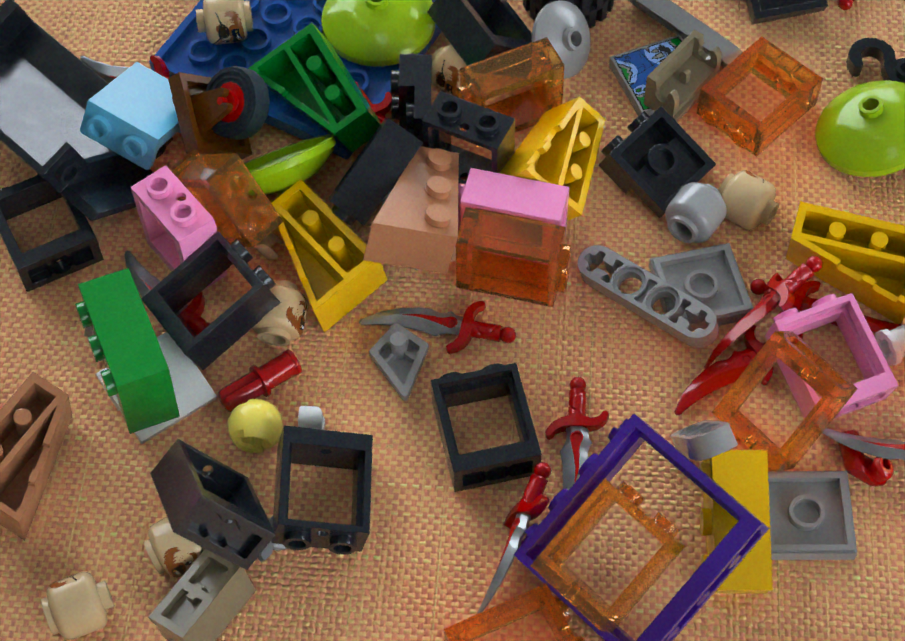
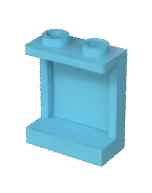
M138 62L134 63L88 100L80 132L146 170L150 169L154 164L159 148L177 132L181 133L168 79Z

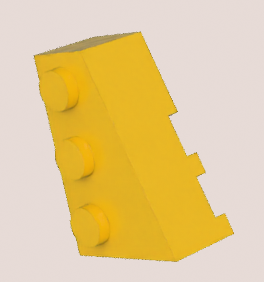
M581 97L544 112L500 171V174L569 187L567 221L582 216L606 119Z
M302 180L297 181L269 204L311 307L324 333L388 280L381 263L363 260L367 245L339 217L333 214V211Z
M800 201L785 259L799 267L802 263L806 264V260L809 257L818 256L821 258L823 265L820 271L813 272L814 276L846 295L853 293L855 299L889 320L902 324L905 318V226Z
M728 450L699 463V468L770 528L767 450ZM704 491V508L700 510L701 536H706L707 554H702L701 564L738 522L737 519ZM770 529L714 594H766L773 590Z

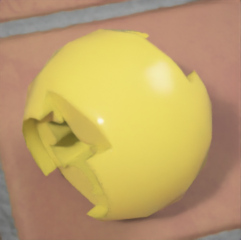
M249 399L247 403L239 404L232 410L227 422L229 437L233 444L239 449L250 453H263L264 449L272 448L279 442L283 430L282 415L272 403L260 399Z

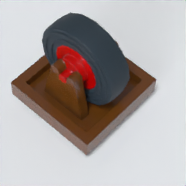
M231 66L221 69L213 77L178 72L168 78L186 154L243 160L253 155L249 138L261 130L267 119L270 106L269 91L261 76L251 69Z

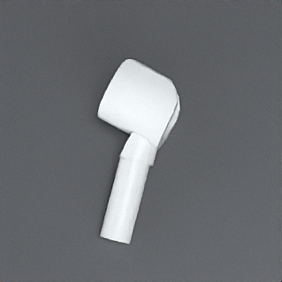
M300 406L298 427L324 430L325 418L322 410L317 406Z

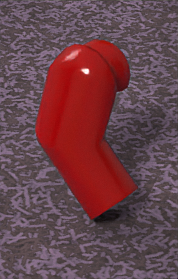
M847 430L843 432L859 436V433L856 430ZM838 443L844 468L848 474L869 486H882L893 476L894 468L890 460L880 457L872 459L864 455L863 452Z

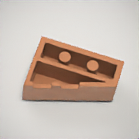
M419 148L374 219L363 260L447 274L458 239L459 153L439 148Z
M35 372L29 375L0 409V525L24 541L72 418L69 395Z

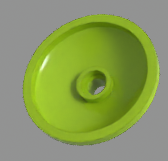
M327 0L322 11L323 34L331 43L336 53L348 61L375 67L398 64L400 54H418L430 42L436 23L427 11L433 4V1Z
M886 80L862 83L839 94L824 108L816 124L815 139L822 158L831 167L842 173L858 177L884 176L905 169V83Z
M331 134L320 135L271 151L227 171L219 177L222 187L232 192L251 196L277 193L280 196L297 181L302 180L304 182L320 171L336 145L335 138Z

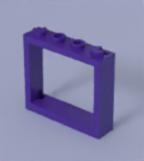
M633 414L629 420L626 418L618 429L614 427L608 436L610 442L599 455L594 453L585 460L578 471L580 477L569 490L567 488L561 490L552 499L548 506L550 512L540 524L535 523L525 531L527 536L522 540L521 547L515 552L514 556L605 641H634L545 557L642 443L646 441L738 520L736 525L636 640L673 641L770 528L644 420Z

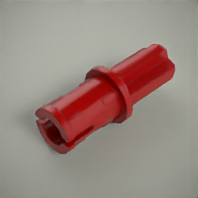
M288 349L283 354L260 367L256 365L251 366L249 373L220 389L218 392L220 402L228 412H232L239 404L247 403L249 399H256L261 395L268 397L272 394L271 389L302 373L301 365L294 353Z

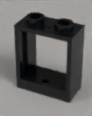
M435 0L427 11L475 75L526 81L538 65L532 47V32L506 0Z
M439 92L422 120L423 147L439 148L459 153L458 185L459 183L466 184L467 180L464 181L461 177H468L471 168L500 173L515 153L514 118L448 93ZM451 135L491 150L492 160L451 145Z
M384 118L328 197L330 202L335 204L331 209L332 213L350 226H353L356 220L365 226L423 142L390 118Z
M38 174L10 187L0 189V235L27 292L104 260L96 236L86 216L64 197L63 199L78 230L21 253L6 220L63 197Z
M219 231L141 298L182 352L202 370L206 369L261 321L270 310L281 303L270 290L276 285L271 277L260 265L254 270L249 266L248 262L253 259V256L238 239H235L230 244ZM234 264L252 288L200 334L196 335L178 311Z
M516 363L507 365L491 364L482 370L463 374L451 372L438 379L431 380L432 404L454 492L530 477L531 474H534V467L541 462L542 453ZM508 395L520 442L459 455L447 408Z
M284 425L277 448L272 526L276 535L271 543L283 544L284 547L291 550H305L309 547L326 548L332 553L341 555L351 554L355 551L362 552L370 534L373 435ZM291 463L353 470L351 525L288 519Z
M177 439L150 473L173 532L248 570L276 534L249 478L187 443ZM205 466H212L211 470L207 472L203 471V468Z

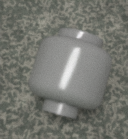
M690 182L684 185L665 210L670 233L684 243H702L707 241L723 222L727 214L726 204L719 190L710 184Z

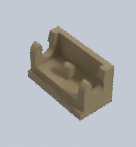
M694 29L647 76L644 105L654 111L662 106L678 122L722 77V71L719 70L722 58L720 48L716 46L708 55L703 50L704 35Z
M204 549L148 618L156 625L167 641H216L255 593L256 589L244 568Z

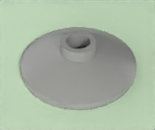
M553 1L540 10L534 21L532 29L533 52L539 66L549 76L557 79H567L575 76L582 70L589 56L591 44L589 26L583 13L574 4L568 1Z

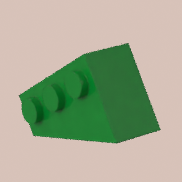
M313 23L306 26L248 68L263 78L270 91L327 134L333 135L335 140L351 152L369 141L381 124L331 43Z
M129 268L78 284L83 301L75 304L83 329L92 327L94 335L87 337L96 362L104 361L106 370L100 371L103 383L109 397L116 395L129 434L180 417L169 367Z

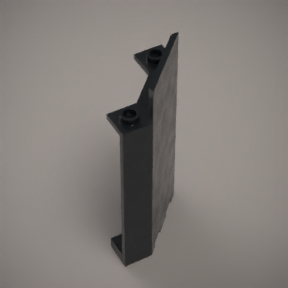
M6 0L0 6V141L91 221L135 208L136 204L131 186L154 172L151 169L146 170L80 132L88 100L107 86L108 83L36 24L14 0ZM173 137L159 148L156 158L165 152L167 145L174 139Z

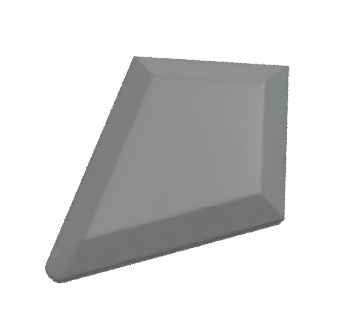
M395 322L369 350V356L403 401L409 399L428 353L429 344Z

